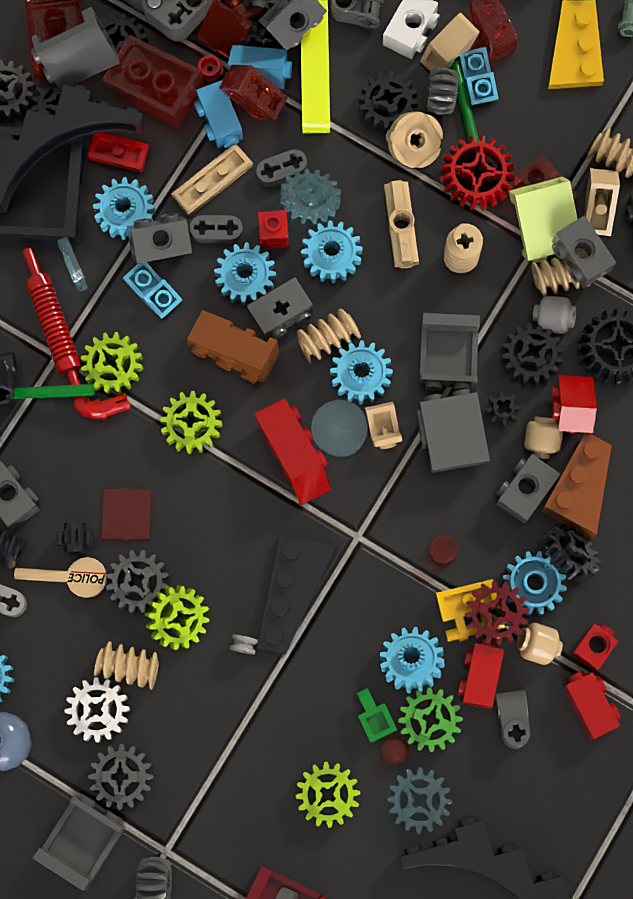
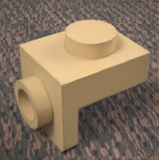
M393 402L365 408L370 437L374 447L379 446L380 449H388L396 446L397 442L402 441Z

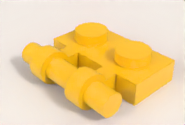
M493 579L436 593L442 622L454 620L456 626L454 629L445 631L448 642L458 639L459 642L469 640L468 637L476 635L477 627L469 629L468 625H465V613L472 612V608L466 605V602L475 601L476 598L472 595L473 591L479 594L483 592L481 584L484 583L488 589L492 588ZM490 594L483 598L481 602L488 604L496 599L497 594ZM497 605L495 609L490 608L489 611L499 609L500 605ZM477 612V614H480V624L486 629L488 624L486 616ZM498 618L493 619L492 627L494 626L495 621H497ZM504 624L500 625L498 630L504 629Z

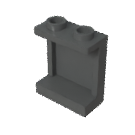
M92 7L81 11L85 22L44 42H41L37 34L31 37L34 45L31 48V53L37 64L42 63L44 65L43 71L50 83L55 82L60 91H62L63 85L72 86L120 63L115 46Z
M423 313L419 386H425V389L430 391L442 390V387H453L454 391L463 389L471 391V388L476 389L478 383L477 355L480 315Z
M469 389L452 392L453 396L442 398L441 394H434L424 397V401L420 402L419 410H421L431 473L487 464L490 461L477 392L470 393Z
M82 794L80 798L77 796L71 797L69 800L70 804L43 847L37 850L32 859L77 888L85 891L89 888L126 827L120 824L122 821L121 817L109 810L105 814L95 808L97 802Z

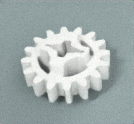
M94 678L93 685L84 680V689L80 690L74 687L73 691L76 697H67V701L72 704V708L65 709V713L72 715L67 724H76L77 727L73 732L75 735L85 732L84 740L89 741L92 735H94L97 743H101L102 735H105L108 740H112L111 732L113 730L118 733L122 732L119 726L120 722L128 723V719L123 717V712L130 711V707L123 706V702L128 697L127 695H118L121 690L119 685L111 689V681L106 679L103 685H101L99 678ZM98 690L106 692L101 697H92L88 694ZM114 701L117 706L115 718L111 715V706ZM80 702L84 705V715L81 718L78 712ZM103 703L101 708L103 715L101 717L98 715L92 717L94 713L92 706L94 704L100 706ZM95 723H103L107 726L101 730L89 729Z

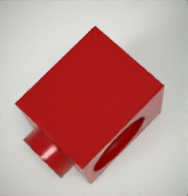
M286 210L258 212L261 249L289 248Z
M594 623L570 655L595 672L602 666L618 643V640L613 637L615 633L604 624L598 626ZM591 638H598L602 641L603 650L601 653H595L590 649L589 641Z

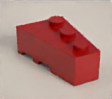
M284 398L256 412L255 417L275 458H277L284 470L287 481H290L299 504L303 505L331 491L324 470V466L328 465L320 449L315 451L311 444L315 443L309 429L307 427L302 429L299 424L302 418L296 406L290 408Z

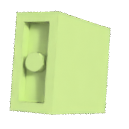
M564 177L509 191L511 202L515 204L524 247L521 250L522 255L528 261L541 262L542 260H547L549 255L555 254L552 248V239L556 232L578 220L571 183Z

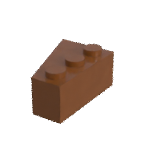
M202 310L187 338L188 346L193 354L204 359L208 356L216 360V365L227 371L233 368L241 372L240 376L243 379L254 384L256 381L264 384L279 356L278 341L270 337L267 342L255 337V331L248 328L246 331H243L233 326V322Z
M584 433L541 512L569 528L574 527L577 532L583 533L584 536L592 540L597 535L612 445L590 433Z

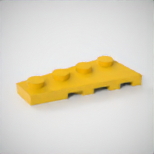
M562 0L548 89L602 86L604 78L595 0Z

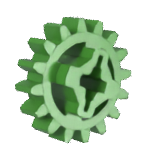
M431 687L427 688L426 695H422L421 692L416 690L415 700L409 696L406 698L409 707L400 708L405 717L398 719V723L405 724L406 726L400 733L401 735L409 733L411 737L407 743L410 745L414 741L418 742L417 750L419 751L422 750L424 745L428 746L429 753H433L434 745H438L441 750H444V741L447 740L453 744L455 740L451 734L461 732V729L455 726L456 723L463 721V717L455 715L460 706L452 707L450 703L453 700V696L451 695L444 699L442 697V689L436 695L433 694ZM432 700L430 706L426 709L414 708L420 702ZM442 705L447 709L450 721L443 718L440 711ZM435 707L434 719L438 721V724H433L425 733L426 721L422 717L423 715L428 716ZM410 718L417 721L421 729L419 736L412 729ZM437 730L446 732L439 739L429 740L432 732Z

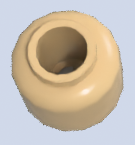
M535 416L534 421L527 423L524 447L529 451H533V455L537 458L550 459V454L558 453L561 450L563 431H558L557 419Z
M531 623L527 628L523 627L521 629L523 633L518 635L516 647L520 650L522 658L547 665L554 658L560 656L563 643L559 641L557 630L538 623Z

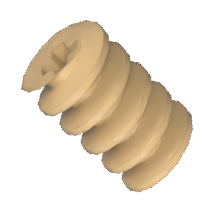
M607 128L603 133H599L587 157L590 158L596 152V162L600 163L606 158L605 167L610 168L616 163L615 171H618V173L626 168L625 177L629 179L633 175V148H629L630 139L627 138L621 144L619 143L621 134L617 133L613 138H609L611 129Z
M462 223L449 233L444 250V262L451 271L466 273L477 265L483 246L481 232L471 224Z
M586 251L584 252L583 257L581 256V254L576 253V255L580 258L588 257ZM552 258L550 265L546 260H542L539 267L535 262L531 265L534 283L543 297L547 296L548 287L552 289L554 294L558 293V285H562L565 292L569 291V283L571 282L576 289L580 288V283L574 282L568 273L569 267L563 258L561 262L558 258Z
M343 309L337 310L338 319L333 314L327 315L328 324L322 319L317 320L318 329L312 324L307 325L308 334L302 329L297 330L299 345L310 364V355L313 354L320 360L322 359L320 351L322 349L330 355V345L334 344L340 349L341 339H344L349 344L351 342V334L361 339L354 320Z
M108 641L104 649L101 648L99 651L94 676L98 677L103 670L105 679L109 680L115 674V680L121 682L126 675L127 684L132 685L137 679L138 686L143 688L149 681V687L152 690L159 667L157 653L154 652L150 659H146V650H142L137 657L135 656L134 647H131L127 654H124L122 644L118 646L116 651H112V642Z

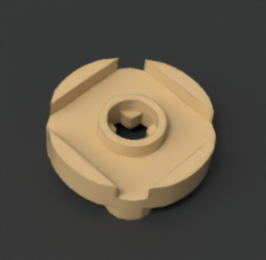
M417 111L404 113L393 122L391 128L386 133V140L392 157L403 166L423 168L434 162L440 154L441 148L439 147L441 139H443V132L437 120L431 115ZM412 134H420L418 146L410 144Z

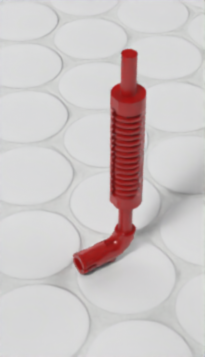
M26 248L22 253L31 278L26 281V285L31 294L30 297L33 299L32 302L43 328L42 331L45 333L44 337L50 348L49 351L53 357V362H55L57 374L59 376H66L69 385H81L77 374L81 370V364L50 276L47 273H41L33 248ZM125 392L100 401V399L90 401L85 396H73L75 400L73 405L77 412L91 419L102 418V420H106L108 416L131 410Z

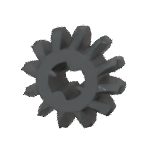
M440 67L433 68L430 71L426 92V108L428 112L444 115L451 114L454 111L458 91V74L455 70Z
M159 857L142 858L137 867L138 873L135 886L137 899H171L173 879L170 861Z

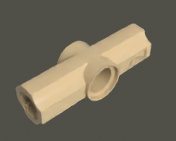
M402 180L391 181L384 185L394 266L401 269L411 268L419 264L409 186L408 182ZM403 220L406 221L409 226L404 229H399L394 225V223L396 221Z

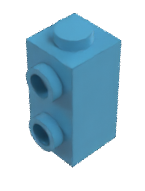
M232 45L228 61L230 85L284 89L286 78H291L292 62L287 59V50Z
M222 80L197 89L198 100L194 101L199 117L205 116L207 125H204V129L209 141L214 140L217 148H229L234 144H238L243 139L242 128Z

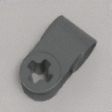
M331 0L330 13L332 18L338 22L374 29L380 25L378 16L384 0ZM344 2L348 4L349 7L341 8L337 4Z
M525 690L496 693L495 702L503 742L512 749L522 748L530 738L528 704ZM513 727H517L518 732H523L524 734L520 737L519 742H515L514 737L508 736L512 732Z

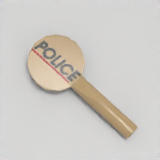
M86 557L73 562L68 571L15 568L14 578L17 580L67 582L74 594L83 598H91L100 594L105 588L107 571L98 560Z

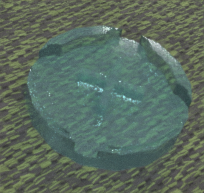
M68 237L59 239L57 241L59 249L62 251L64 261L77 291L81 292L88 289V284Z
M334 400L325 403L315 413L311 426V433L318 448L322 452L335 457L349 456L358 451L365 442L368 430L365 414L357 405L344 400Z

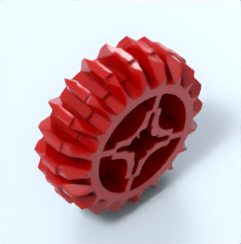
M471 135L469 136L468 144L463 139H460L458 141L459 148L451 145L449 148L450 154H445L443 157V161L446 164L440 166V171L445 173L440 177V182L448 183L443 189L444 192L449 193L453 191L450 200L453 202L459 197L461 199L459 206L462 208L466 202L471 203V211L475 210L476 204H480V208L483 211L487 208V201L492 207L497 205L496 198L504 201L506 198L505 192H509L512 189V185L508 182L515 180V175L510 173L515 169V164L507 163L512 157L511 154L506 153L502 155L505 146L500 145L498 148H495L496 140L494 138L490 140L489 144L484 143V135L480 136L479 142H475L474 136ZM476 153L473 162L463 163L462 166L456 165L463 157ZM485 156L495 162L499 171H496L495 167L486 164ZM478 161H480L479 169L482 174L476 184L474 170L477 167ZM456 175L460 176V179H465L469 182L470 191L458 182ZM493 180L499 181L493 189L479 193L482 184L492 183Z

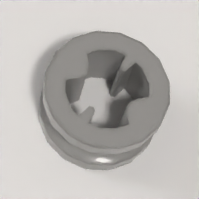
M232 635L234 644L230 645V650L255 655L253 646L257 644V639Z

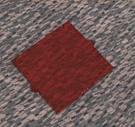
M212 0L197 38L212 47L214 52L218 51L229 58L232 45L243 46L253 23L238 14L235 8L231 9L219 0Z
M129 487L124 489H103L102 539L123 540L125 543L129 542V540H150L151 489H130Z

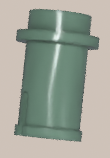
M624 0L622 20L618 23L620 34L626 37L633 36V0Z

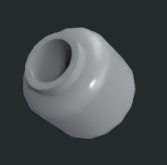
M545 296L541 300L540 305L535 304L533 321H537L538 325L542 326L543 332L551 329L553 330L552 333L565 334L569 328H573L575 325L576 306L572 305L570 299L566 297Z

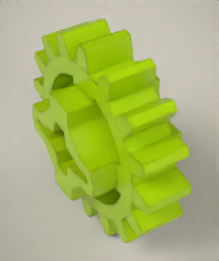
M118 332L114 333L113 338H109L107 333H103L102 341L94 337L93 342L95 345L93 347L85 346L86 351L89 353L88 356H81L82 362L87 364L81 367L83 374H89L85 378L88 384L95 381V390L99 391L103 386L107 395L110 394L112 388H115L118 394H121L122 386L130 390V381H139L136 371H143V366L137 363L143 360L141 353H135L139 349L137 344L134 343L129 346L130 338L125 336L120 340ZM115 346V347H120V348H118V349L116 350V349H109V348H107V347ZM97 354H99V362L94 365V360ZM106 356H108L110 360L112 359L114 362H116V366L119 371H116L114 367L112 368L111 365H108V360ZM129 359H131L130 368L128 372L125 373V365L128 362H130ZM110 377L116 378L117 380L109 381L104 379Z
M191 391L190 397L186 398L184 393L181 392L179 401L173 398L170 399L171 408L163 407L167 417H161L160 422L167 426L162 428L161 432L163 435L170 434L166 440L169 445L177 442V451H181L183 447H186L188 454H191L193 448L197 447L201 453L203 452L202 445L206 443L209 447H212L211 438L220 437L219 432L215 429L223 427L222 421L216 420V418L221 416L220 410H213L216 406L214 400L206 403L207 396L204 393L200 398H196L195 391ZM186 406V409L180 414H176L178 410ZM198 406L205 409L210 417L201 415ZM194 417L197 423H193V427L188 428L186 422H189L190 418ZM173 428H176L177 430H182L184 432L185 438L183 439L179 437L174 432ZM207 431L202 437L196 439L201 432Z
M177 585L176 590H174L172 587L167 586L165 588V595L160 592L155 593L158 599L157 602L149 601L148 604L153 610L152 612H146L145 616L151 618L152 622L146 624V628L155 630L151 637L155 640L160 639V645L166 647L170 643V648L177 650L180 643L183 648L187 649L189 648V640L196 643L199 642L198 632L206 633V630L201 626L202 623H207L210 620L203 617V613L208 611L209 608L207 606H200L204 598L199 595L194 597V589L188 588L185 591L184 586ZM179 598L187 600L191 606L184 607ZM177 612L182 613V615L177 618L178 623L172 621L174 618L177 617ZM171 628L172 633H174L176 637L169 636L163 629Z
M324 762L322 770L313 765L314 773L312 775L307 772L303 773L307 781L305 783H297V786L303 789V793L297 794L296 798L303 799L304 802L298 808L299 810L307 809L309 811L305 819L309 820L313 816L316 817V826H320L322 820L327 821L328 828H331L335 819L342 825L344 824L342 818L344 814L348 817L353 816L349 810L350 807L359 806V803L353 800V796L360 795V791L353 790L352 788L358 781L357 779L349 781L347 777L350 770L347 769L343 773L339 772L340 764L338 763L334 766V769H329L328 762ZM325 774L337 776L332 782L322 783L317 778ZM338 783L333 794L336 798L335 801L327 800L318 806L323 796L320 790L323 787L329 789ZM344 784L348 790L347 803L340 799V788ZM310 786L316 791V801L312 805H310L308 800V789ZM324 807H334L339 811L334 815L320 814Z

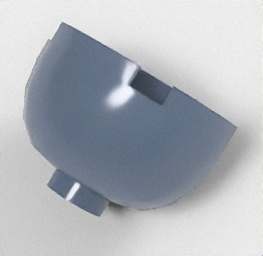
M0 712V771H9L20 766L28 757L32 746L27 724L18 716L7 712Z

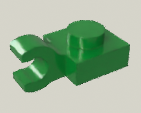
M368 688L356 693L365 710L364 713L358 715V718L370 743L397 730L385 703L376 707Z

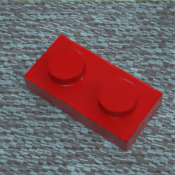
M103 132L96 133L89 149L88 159L142 173L150 148L149 144Z

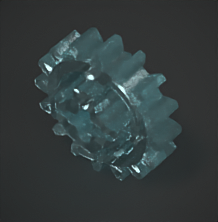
M305 169L302 175L295 171L294 177L287 176L285 184L281 186L280 204H284L286 212L292 211V219L298 216L301 217L302 223H305L307 219H311L312 223L316 224L319 218L326 222L328 215L334 217L336 209L340 207L341 189H337V181L329 182L330 175L326 174L322 177L319 170H316L314 174H310V171Z
M418 768L417 775H413L411 770L408 769L406 770V779L399 775L396 777L399 782L398 787L393 785L389 787L395 794L387 798V801L394 803V807L388 811L389 813L397 812L398 817L395 823L406 822L404 829L406 831L413 825L417 834L421 833L422 826H426V829L431 832L433 831V822L440 826L443 824L439 818L441 814L446 816L450 814L444 809L445 805L452 803V800L446 799L444 795L450 791V788L442 789L440 785L444 778L441 777L434 780L433 770L426 776L423 775L422 768ZM423 780L429 784L425 788H415L410 782ZM409 789L417 795L423 793L426 795L424 802L429 812L421 806L413 807L412 803L415 800ZM403 790L407 795V805L401 810L399 797ZM436 792L439 795L437 811L432 806V796ZM414 813H423L428 819L414 821L410 817Z

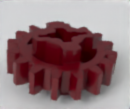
M494 580L492 588L489 589L484 583L481 584L483 592L479 594L473 591L472 595L476 598L475 601L466 602V605L472 608V612L465 613V617L473 619V622L468 625L469 629L477 627L478 631L475 636L479 638L483 634L486 635L487 644H490L492 638H496L498 645H502V638L504 637L513 642L512 633L516 632L519 635L523 633L519 625H528V621L522 618V615L529 613V608H522L521 606L526 601V598L516 597L519 591L517 587L509 591L508 582H505L502 588H500L496 580ZM498 593L496 599L488 604L481 602L486 596ZM508 596L514 601L517 613L509 611L506 605ZM502 599L501 610L506 613L505 617H499L492 627L493 615L489 613L490 608L495 609ZM477 612L486 616L488 620L486 629L480 624ZM506 622L514 624L507 631L497 633L500 625Z

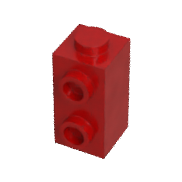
M481 640L480 644L475 643L472 650L467 649L463 665L468 667L466 679H460L457 695L462 696L461 703L486 709L492 708L504 649L498 648V643L491 641L490 644H487L486 640Z
M582 670L567 678L570 684L564 686L563 689L589 740H593L620 727L618 720L621 719V716L614 703H608L604 695L607 689L600 676L595 677L593 672L585 676Z

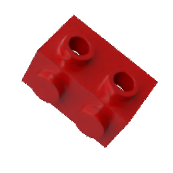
M559 375L557 386H552L551 403H553L552 419H557L558 431L593 433L597 410L593 377Z

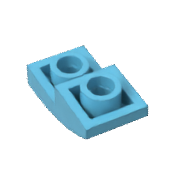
M486 47L469 50L458 56L471 106L498 100L494 74L490 69Z
M147 262L138 263L122 278L161 319L182 301L181 297L164 279L162 280Z

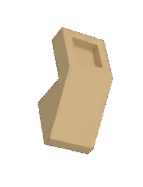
M459 13L430 42L420 62L429 71L440 67L450 69L455 58L470 50L479 31L462 13Z

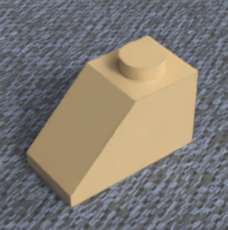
M590 168L584 216L598 235L611 236L620 188L618 171Z

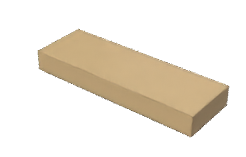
M234 144L171 193V196L190 217L252 168L253 162L237 144Z

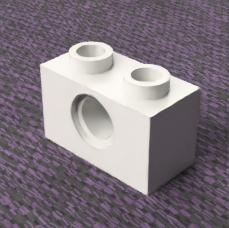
M402 0L383 34V46L412 60L416 51L420 53L423 50L427 41L425 35L428 30H433L440 18V15L437 14L438 2L434 0ZM413 22L417 23L419 27L410 28L407 24Z

